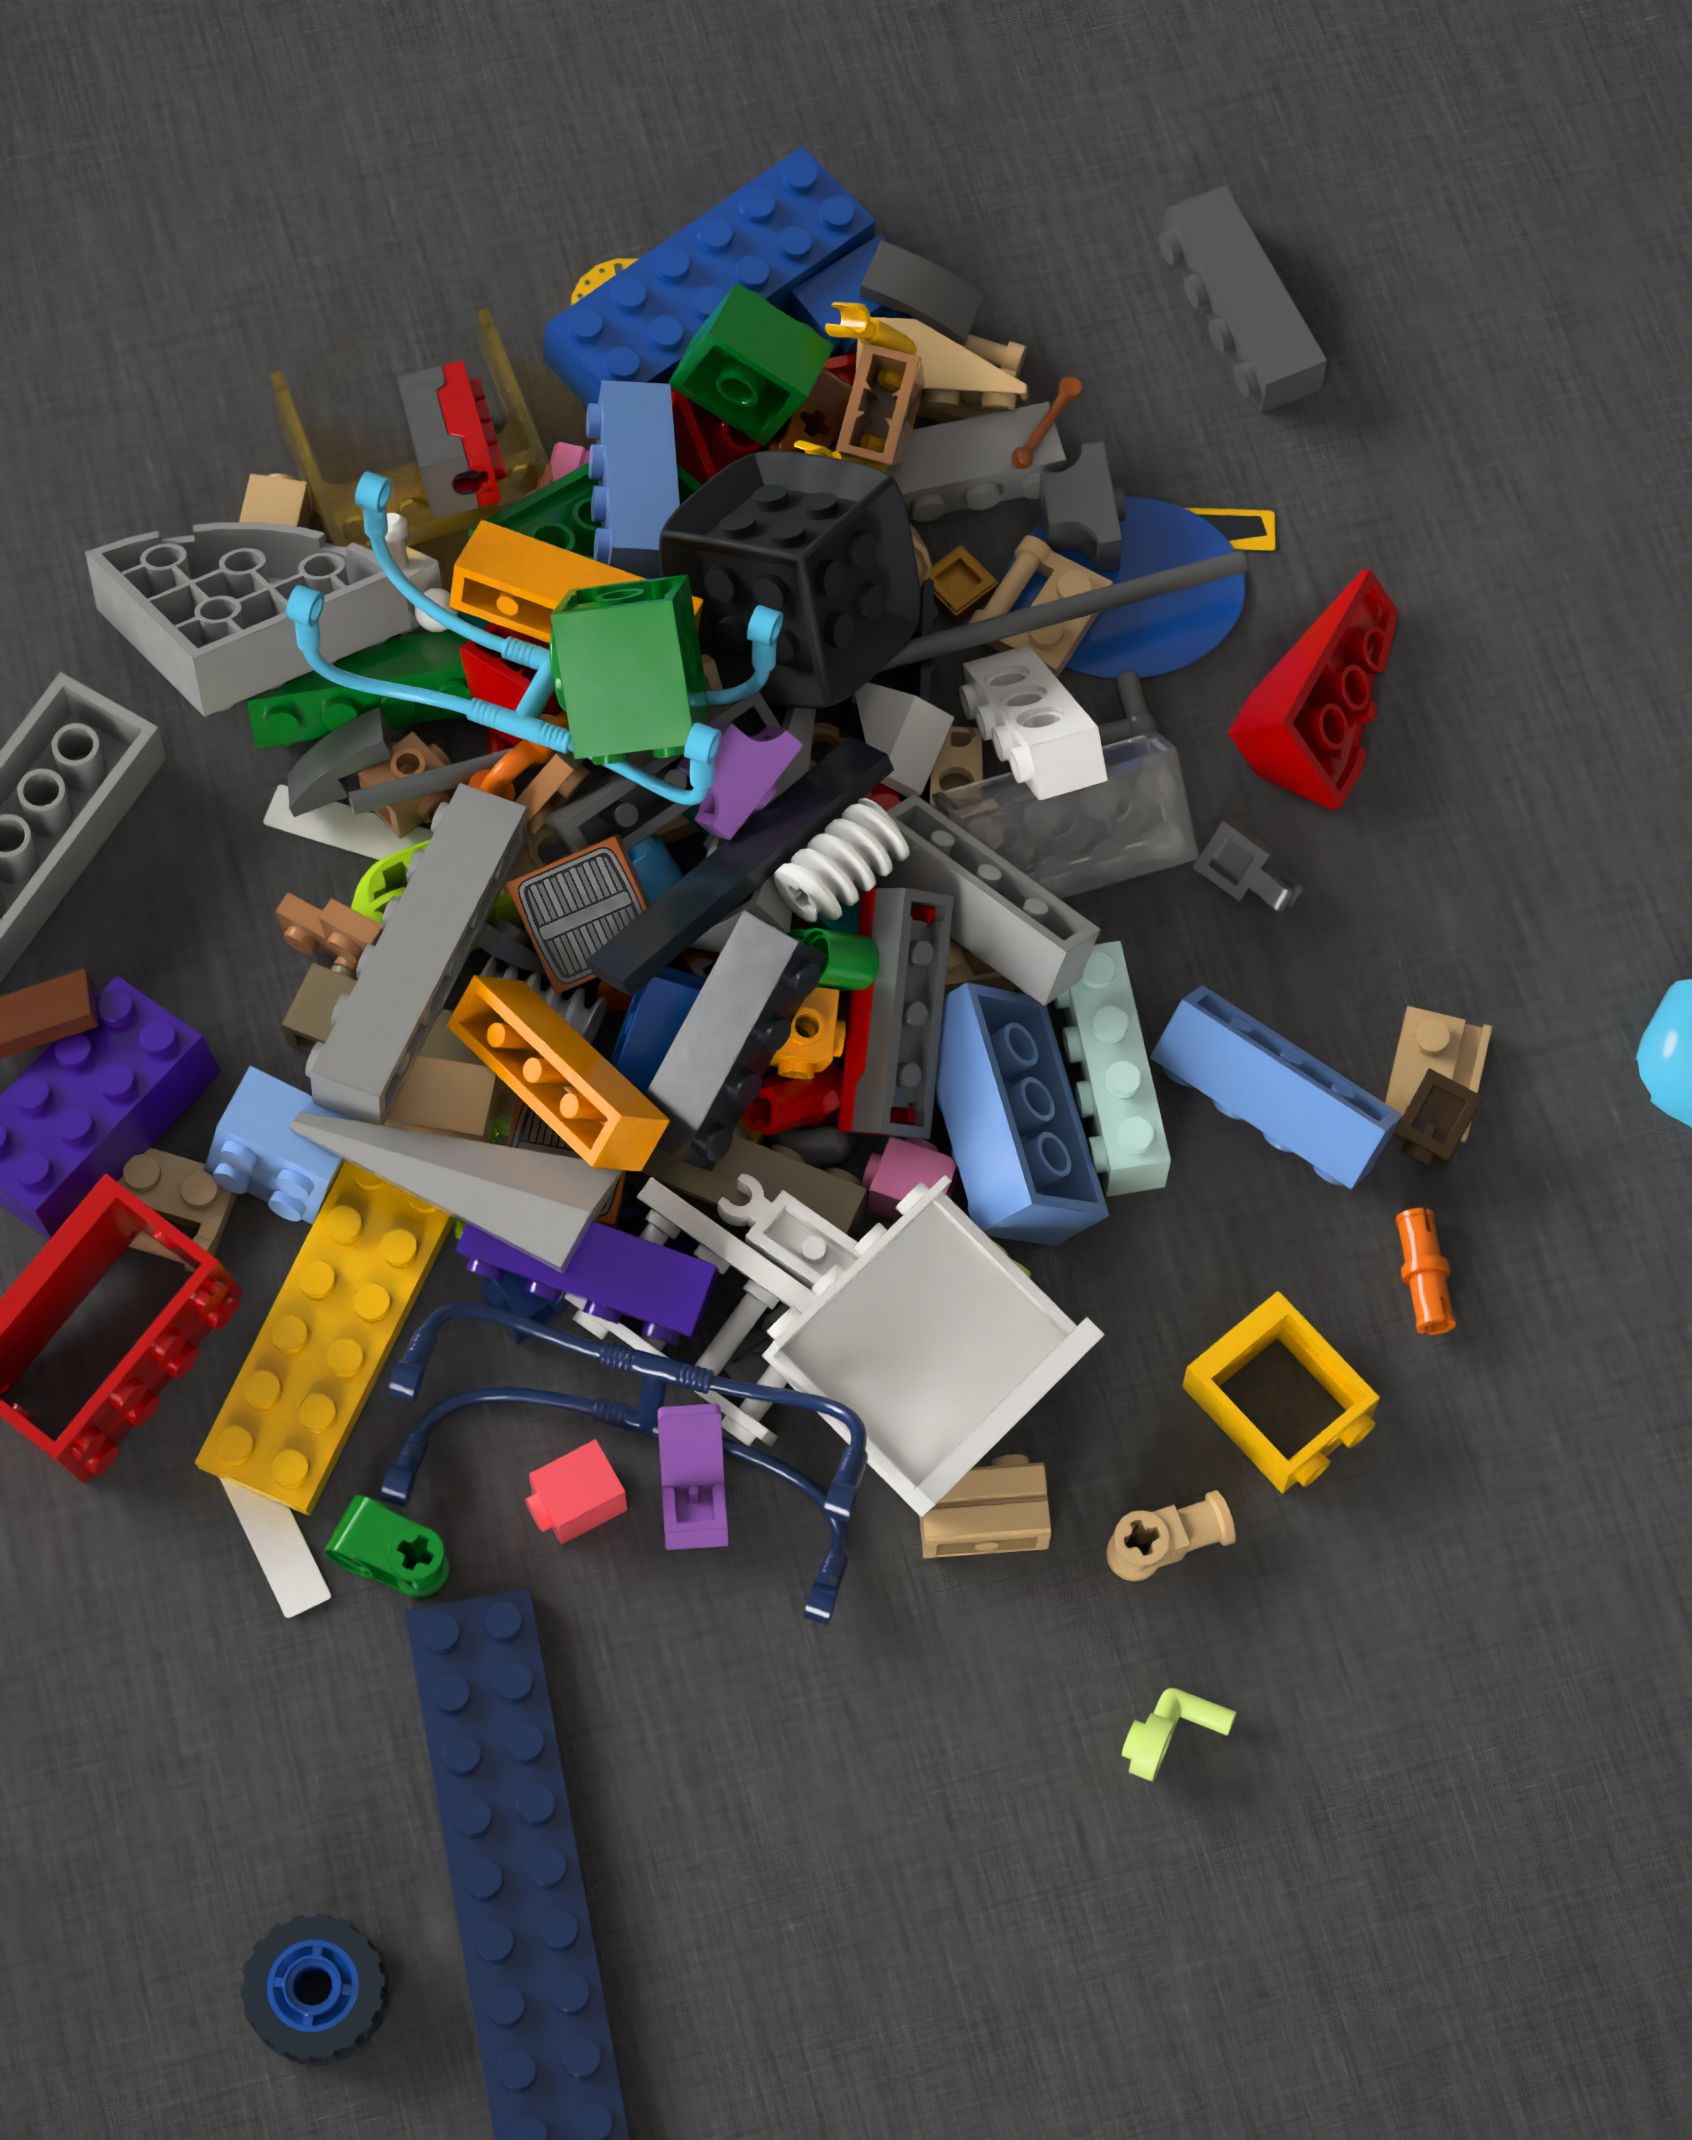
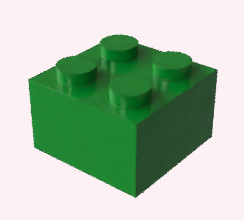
M736 282L695 333L668 384L678 393L760 445L765 446L809 396L835 345L818 335L811 326L796 321L771 305L761 294L749 291Z

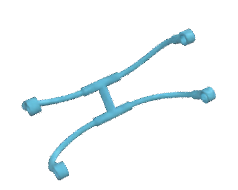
M365 472L356 489L355 504L363 508L365 534L370 538L372 549L379 565L394 586L417 608L448 629L484 647L500 652L503 659L538 671L515 711L479 698L468 700L438 691L377 680L347 672L327 662L318 651L321 645L319 617L324 605V593L297 585L289 597L286 617L295 622L297 646L303 651L308 664L324 678L351 689L453 710L466 714L468 720L540 744L564 754L569 753V751L573 752L570 730L538 719L555 690L551 671L550 650L512 636L504 639L482 630L453 615L422 593L397 566L386 544L385 536L388 532L387 503L392 491V481L389 478L372 472ZM758 605L755 608L747 629V639L751 640L753 644L752 665L755 672L749 680L739 686L707 691L709 706L725 705L746 699L757 693L764 686L769 678L770 671L776 665L777 638L784 617L782 612L762 605ZM698 722L691 728L684 748V757L690 759V782L694 787L692 790L674 786L626 760L603 766L668 800L683 805H696L706 798L709 788L714 784L715 756L720 745L722 733L721 730Z

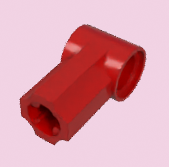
M833 1056L832 1063L822 1073L815 1072L812 1079H792L780 1075L762 1079V1086L758 1096L746 1107L742 1118L751 1132L757 1130L766 1136L809 1123L812 1124L814 1129L836 1124L839 1122L843 1071Z

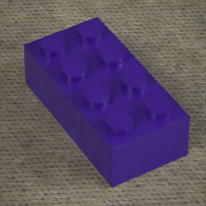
M116 976L96 997L99 1027L53 1041L0 1096V1205L48 1241L105 1173L117 1182L123 1176L125 1164L133 1156L144 1154L221 1073L202 1034L119 976Z

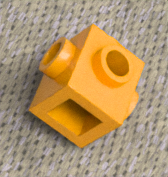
M815 987L812 993L805 997L791 1023V1033L787 1042L781 1049L776 1051L769 1066L778 1067V1075L792 1079H812L815 1072L822 1073L832 1063L833 1056L841 1057L845 1041L846 1024L845 1021L836 1020L839 990ZM797 1031L801 1032L804 1037H802L801 1035H799V1034L797 1033Z

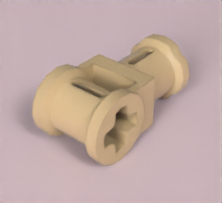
M1218 1490L1206 1493L1205 1501L1178 1510L1174 1504L1154 1512L1144 1510L1132 1511L1122 1517L1115 1527L1114 1534L1108 1541L1106 1549L1107 1562L1112 1571L1122 1579L1140 1581L1152 1576L1160 1567L1183 1560L1186 1552L1216 1542H1220L1223 1546L1235 1543L1236 1534L1230 1510L1225 1499ZM1131 1536L1134 1537L1138 1545L1148 1543L1150 1548L1145 1556L1142 1555L1138 1547L1127 1548L1126 1544Z

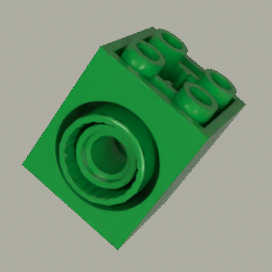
M688 574L569 589L550 615L552 623L550 662L558 702L563 711L567 712L574 759L592 757L593 764L608 765L627 760L629 758L628 753L652 750L653 757L657 758L684 754L685 744L693 725L696 722L706 725L711 716Z

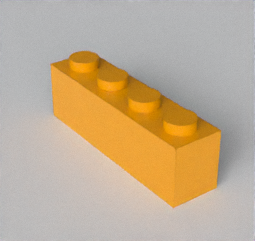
M481 520L454 564L449 607L550 643L552 631L550 615L569 589L647 579ZM692 596L698 633L704 600Z
M474 975L446 1026L592 1168L642 1171L668 1126L670 1119L524 981Z

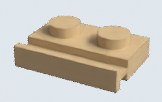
M1407 1006L1385 1104L1404 1115L1429 1068L1478 1093L1492 1026L1483 1024V1027L1465 1024V1019ZM1471 1122L1461 1139L1462 1142H1466Z

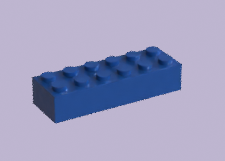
M801 146L547 322L544 331L543 361L587 407L589 403L598 404L601 380L668 384L693 336L736 282L749 291L761 294L771 305L789 315L790 290L872 240L876 220Z

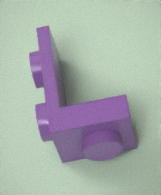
M718 1404L661 1407L658 1409L657 1414L666 1550L728 1546L721 1408Z

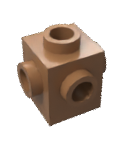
M412 731L400 742H391L393 755L391 759L363 769L358 773L360 789L451 765L452 763L436 744L432 743L427 747ZM450 789L373 811L399 839H402L423 821L425 823L432 822L440 803L446 802L449 804L454 791Z

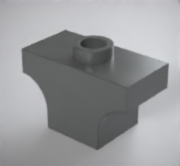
M1104 441L1081 444L1080 457L1072 467L1061 472L1040 474L1039 508L1045 542L1053 552L1072 550L1083 553L1092 560L1097 572L1120 569L1122 536L1119 521L1126 520L1123 489L1121 486L1112 487Z

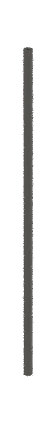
M1242 550L911 639L879 672L1246 573L1248 571L1246 556ZM513 748L348 792L353 814L355 816L454 789L460 783L468 785L475 773L481 770H491ZM534 762L533 764H531V765H530L529 767H527V768H531V767H534V766L542 765V764H545V763H537V762Z

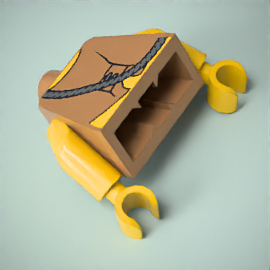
M833 302L831 306L840 311L841 324H826L825 330L828 335L839 338L860 339V342L863 344L836 451L831 452L826 447L803 440L795 442L793 447L803 449L807 454L858 462L886 472L889 465L894 466L902 463L906 456L924 387L921 357L916 356L917 347L909 336L876 318L870 319L869 310L864 304Z

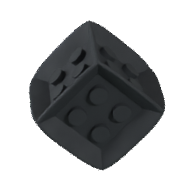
M765 451L750 454L729 464L685 500L669 517L660 533L658 551L661 578L688 574L691 595L704 600L698 628L701 656L707 654L715 660L723 689L743 684L755 672L752 665L753 644L751 640L747 639V629L751 616L758 605L782 612L784 616L777 638L776 665L770 671L767 682L759 690L767 704L784 707L817 709L833 706L844 701L886 666L908 643L917 628L921 607L920 584L907 508L894 477L878 468L843 459L790 451Z

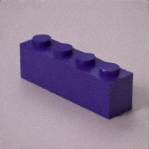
M592 1221L564 1274L467 1222L455 1250L460 1255L470 1258L466 1268L468 1271L498 1282L502 1281L505 1272L514 1274L528 1280L524 1291L556 1303H560L563 1293L572 1295L586 1301L583 1309L584 1313L617 1325L622 1314L645 1322L642 1334L677 1346L680 1335L695 1340L720 1272L717 1265Z

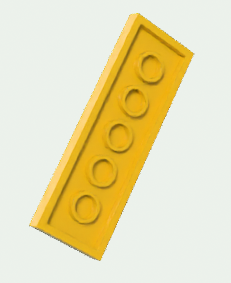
M345 1160L195 1461L198 1468L310 1516L455 1218Z

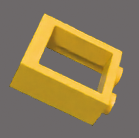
M1279 1291L1274 1293L1188 1365L1182 1384L1183 1389L1282 1494L1297 1481L1303 1487H1306L1317 1479L1331 1463L1326 1456L1342 1443L1349 1449L1358 1444L1376 1425L1372 1417L1380 1399L1373 1389ZM1276 1339L1294 1355L1346 1410V1412L1289 1460L1276 1449L1219 1388Z

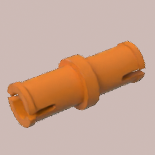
M1423 1208L1403 1211L1395 1218L1405 1260L1401 1267V1276L1403 1283L1410 1286L1417 1321V1332L1419 1334L1427 1332L1428 1335L1448 1332L1456 1326L1446 1279L1450 1276L1451 1271L1449 1261L1441 1256L1434 1222V1211L1431 1209L1424 1211Z

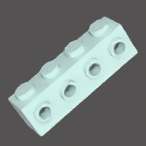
M1121 941L1096 944L1091 951L1079 982L1053 1001L1056 1009L1064 1008L1068 1026L1062 1030L1065 1055L1068 1063L1076 1062L1080 1082H1075L1077 1109L1080 1118L1088 1117L1092 1137L1087 1138V1143L1096 1172L1101 1173L1105 1196L1110 1197L1165 1187L1171 1158Z

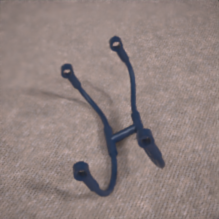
M456 1302L445 1305L434 1311L426 1319L423 1326L414 1331L403 1359H399L395 1365L388 1391V1396L415 1403L419 1396L425 1369L438 1341L437 1331L446 1322L457 1318H475L497 1323L570 1351L598 1359L601 1366L611 1367L627 1373L630 1372L643 1378L638 1408L601 1397L594 1401L554 1391L517 1387L476 1389L443 1400L422 1417L413 1432L406 1435L394 1465L391 1464L387 1470L381 1490V1500L406 1507L410 1501L417 1472L429 1446L427 1438L430 1432L442 1419L451 1413L479 1404L510 1402L555 1407L590 1415L595 1422L659 1439L657 1411L664 1406L666 1385L670 1384L702 1392L703 1394H708L710 1390L742 1398L809 1409L830 1415L843 1422L850 1431L851 1443L843 1451L837 1473L831 1482L828 1493L813 1479L790 1464L761 1450L722 1436L723 1453L766 1469L795 1485L823 1511V1517L827 1518L832 1532L831 1549L825 1552L818 1576L811 1587L804 1618L829 1625L848 1563V1556L846 1554L847 1529L845 1523H848L850 1520L860 1480L868 1460L866 1428L861 1418L851 1408L835 1400L815 1394L715 1376L714 1371L711 1369L701 1368L692 1364L689 1365L688 1363L617 1345L609 1341H605L602 1345L520 1314L481 1303Z

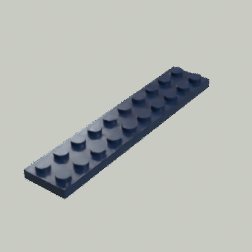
M526 1587L405 1610L495 2140H630L530 1588Z

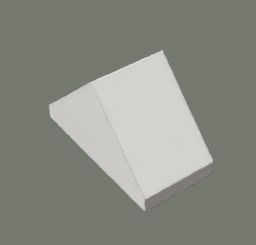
M867 682L855 692L865 742L888 754L894 767V771L880 783L908 798L913 794L920 796L954 717L915 695Z

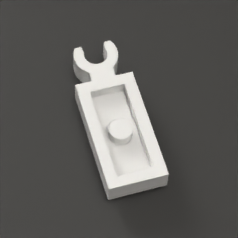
M741 1174L737 1178V1189L750 1198L748 1204L736 1206L724 1197L718 1201L717 1212L725 1222L734 1226L748 1225L751 1227L745 1237L746 1245L809 1290L835 1264H838L846 1271L861 1257L853 1249L858 1243L784 1190L781 1191L773 1202H770L764 1197L761 1184L750 1175Z

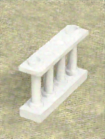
M651 1177L638 1194L637 1198L651 1209L645 1217L649 1223L639 1238L663 1246L669 1237L675 1240L678 1234L683 1231L700 1243L694 1252L698 1257L697 1259L717 1265L720 1273L723 1275L729 1266H732L749 1278L743 1287L747 1292L695 1366L711 1369L714 1371V1375L718 1376L767 1307L773 1310L776 1304L781 1301L789 1308L794 1305L803 1313L817 1299L807 1287ZM569 1294L565 1295V1299L579 1308L572 1319L601 1340L610 1330L635 1349L667 1357L660 1352L666 1345V1342L645 1334L639 1337L620 1322L617 1325L584 1313L585 1300ZM769 1365L756 1384L784 1388L788 1382ZM709 1390L708 1394H703L702 1392L694 1391L709 1403L720 1406L721 1411L726 1414L721 1421L722 1427L746 1445L750 1446L754 1439L758 1437L769 1446H772L778 1438L777 1435L759 1423L773 1403L746 1398L738 1408L717 1392Z

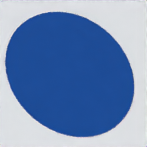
M1124 497L1126 520L1119 521L1122 536L1120 569L1097 572L1092 560L1083 553L1072 550L1056 551L1055 553L1113 581V584L1235 552V550L1217 528L1185 508L1155 499ZM1041 523L1030 532L1029 536L1037 537L1045 542L1043 525ZM1015 553L1010 561L1008 571L1017 559ZM1035 572L1009 613L1031 607L1049 578ZM1244 573L1100 612L1065 667L1090 676L1116 679L1124 671L1133 670L1138 673L1139 678H1147L1170 673L1196 662L1217 647L1234 627L1244 603Z

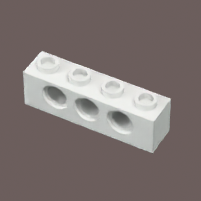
M1029 645L962 663L966 684L959 686V696L967 719H975L977 721L982 738L985 741L989 739L993 741L1000 761L1008 760L1018 783L1025 782L1039 801L1108 781L1098 726Z

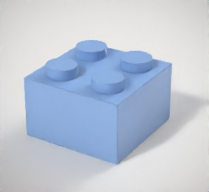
M249 1066L217 1125L204 1171L213 1175L214 1181L230 1192L236 1194L247 1192L268 1202L269 1208L284 1219L290 1221H300L302 1219L313 1225L345 1160L297 1135L289 1127L300 1112L354 1121L360 1120L313 1104L311 1095L255 1067Z

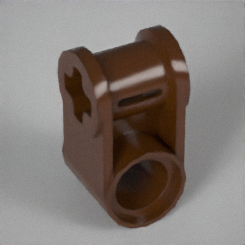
M823 367L809 396L768 442V450L805 453V450L793 447L794 443L800 440L828 448L841 431L852 386Z

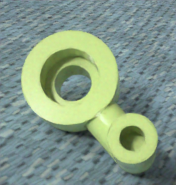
M1169 1688L1162 1693L1154 1713L1149 1715L1145 1724L1134 1720L1121 1756L1131 1759L1129 1773L1153 1782L1162 1765L1179 1717L1228 1736L1237 1712L1177 1688Z

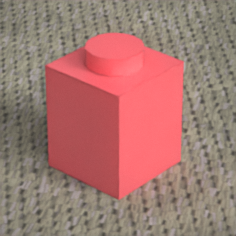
M596 1439L529 1474L533 1495L525 1499L527 1507L541 1532L552 1528L561 1545L627 1511L626 1491Z

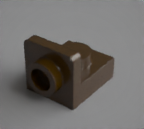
M1429 1068L1394 1131L1395 1138L1404 1143L1400 1152L1415 1162L1431 1169L1436 1160L1449 1166L1459 1142L1483 1100V1096Z

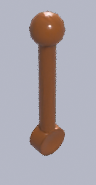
M1065 377L1061 380L1058 398L1026 444L1012 452L1011 460L1016 468L1027 469L1032 465L1034 450L1066 404L1076 401L1080 397L1082 391L1080 380L1075 377Z

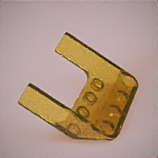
M488 308L477 311L479 341L508 417L504 429L496 435L508 479L497 481L502 502L485 507L482 505L474 510L433 520L418 462L379 473L377 475L389 478L392 481V491L387 503V513H397L407 519L409 534L404 538L406 547L472 527L480 523L481 520L493 516L554 482L552 468ZM281 371L271 373L270 379L275 406L304 482H307L310 501L319 525L334 545L346 548L354 542L373 551L370 538L365 534L363 508L355 504V493L360 479L337 485L327 483L321 479Z

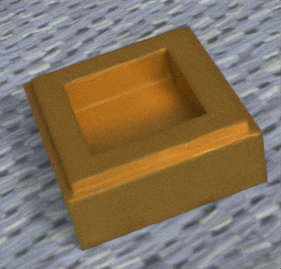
M962 545L933 565L928 577L934 580V601L937 607L954 625H957L987 602L999 586V582Z

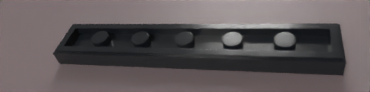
M852 736L847 737L738 830L731 840L725 841L589 957L586 961L594 976L630 997L770 878L780 866L791 860L796 852L805 848L817 834H821L834 819L841 817L842 813L850 805L856 804L859 799H862L894 771V767L888 754Z

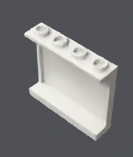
M946 1175L931 1189L922 1181L914 1187L895 1207L903 1216L888 1230L880 1222L876 1224L853 1248L861 1256L846 1271L838 1264H835L810 1289L817 1299L803 1313L794 1305L787 1310L767 1331L774 1341L762 1355L796 1391L815 1394L840 1402L851 1408L861 1418L867 1433V1463L921 1518L1105 1335L1088 1317L1077 1326L943 1192L951 1183V1180ZM817 1412L850 1445L851 1434L848 1427L830 1415Z

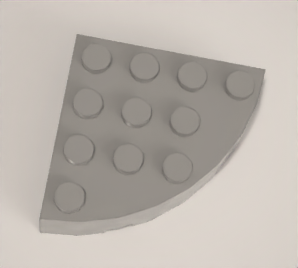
M262 522L193 525L194 535L160 540L159 531L128 537L85 552L97 610L204 717L214 712L227 710L235 703L263 691L279 688L287 681L314 670L306 661L303 651L297 646L295 622L286 617L289 597L297 585L324 593V605L319 617L321 645L318 651L330 664H334L338 659L369 646L382 644L388 638L411 629L406 597L386 576L372 550L354 542L346 548L326 543L325 533L304 527Z

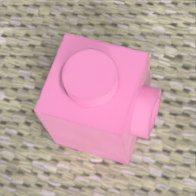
M890 1136L883 1155L875 1152L872 1153L863 1176L861 1186L869 1189L868 1211L898 1221L903 1216L895 1208L900 1201L921 1181L931 1189L944 1175L951 1180V1183L943 1192L951 1198L958 1176V1167L953 1157L939 1153V1149L935 1145L923 1139L906 1138L904 1141Z

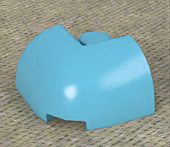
M1692 979L1676 981L1668 989L1641 1038L1635 1060H1638L1640 1078L1652 1096L1650 1101L1667 1115L1692 1127Z

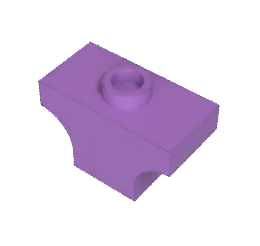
M713 719L708 725L709 727L721 730L722 735L715 756L714 784L709 788L706 798L700 802V809L694 820L711 835L731 840L753 810L755 812L762 810L773 799L779 788L776 780L804 746L785 729L767 725L761 732L753 736H746L732 723ZM684 757L677 767L690 777V759Z

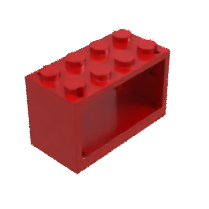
M105 1173L0 1299V1418L79 1481L86 1484L92 1475L99 1476L104 1473L109 1465H112L120 1451L118 1443L132 1426L138 1428L150 1419L160 1403L158 1395L173 1377L176 1379L181 1378L192 1368L200 1354V1349L197 1347L213 1328L215 1330L222 1329L231 1320L232 1315L239 1307L240 1303L237 1299L243 1293V1290L220 1261ZM142 1229H144L196 1271L54 1442L30 1423L33 1417L15 1402L9 1406L1 1399Z

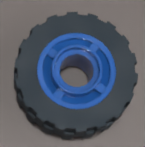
M316 1913V1917H305L304 1914L291 1917L292 1921L283 1925L278 1923L269 1929L271 1933L263 1940L259 1939L252 1948L254 1953L249 1961L246 1960L242 1971L245 1975L244 1985H240L241 1998L245 2005L244 2013L255 2033L279 2056L282 2055L295 2063L303 2064V2062L313 2063L315 2066L327 2065L328 2061L338 2059L340 2062L351 2057L350 2053L357 2048L363 2049L371 2041L369 2037L375 2029H380L384 2021L382 2015L385 2006L388 2007L390 1997L387 1982H389L387 1969L371 1940L362 1931L360 1932L352 1923L342 1918L340 1920L333 1919L329 1914ZM314 1974H325L331 1977L332 1991L323 2003L310 2006L300 2002L299 1989L306 1978Z

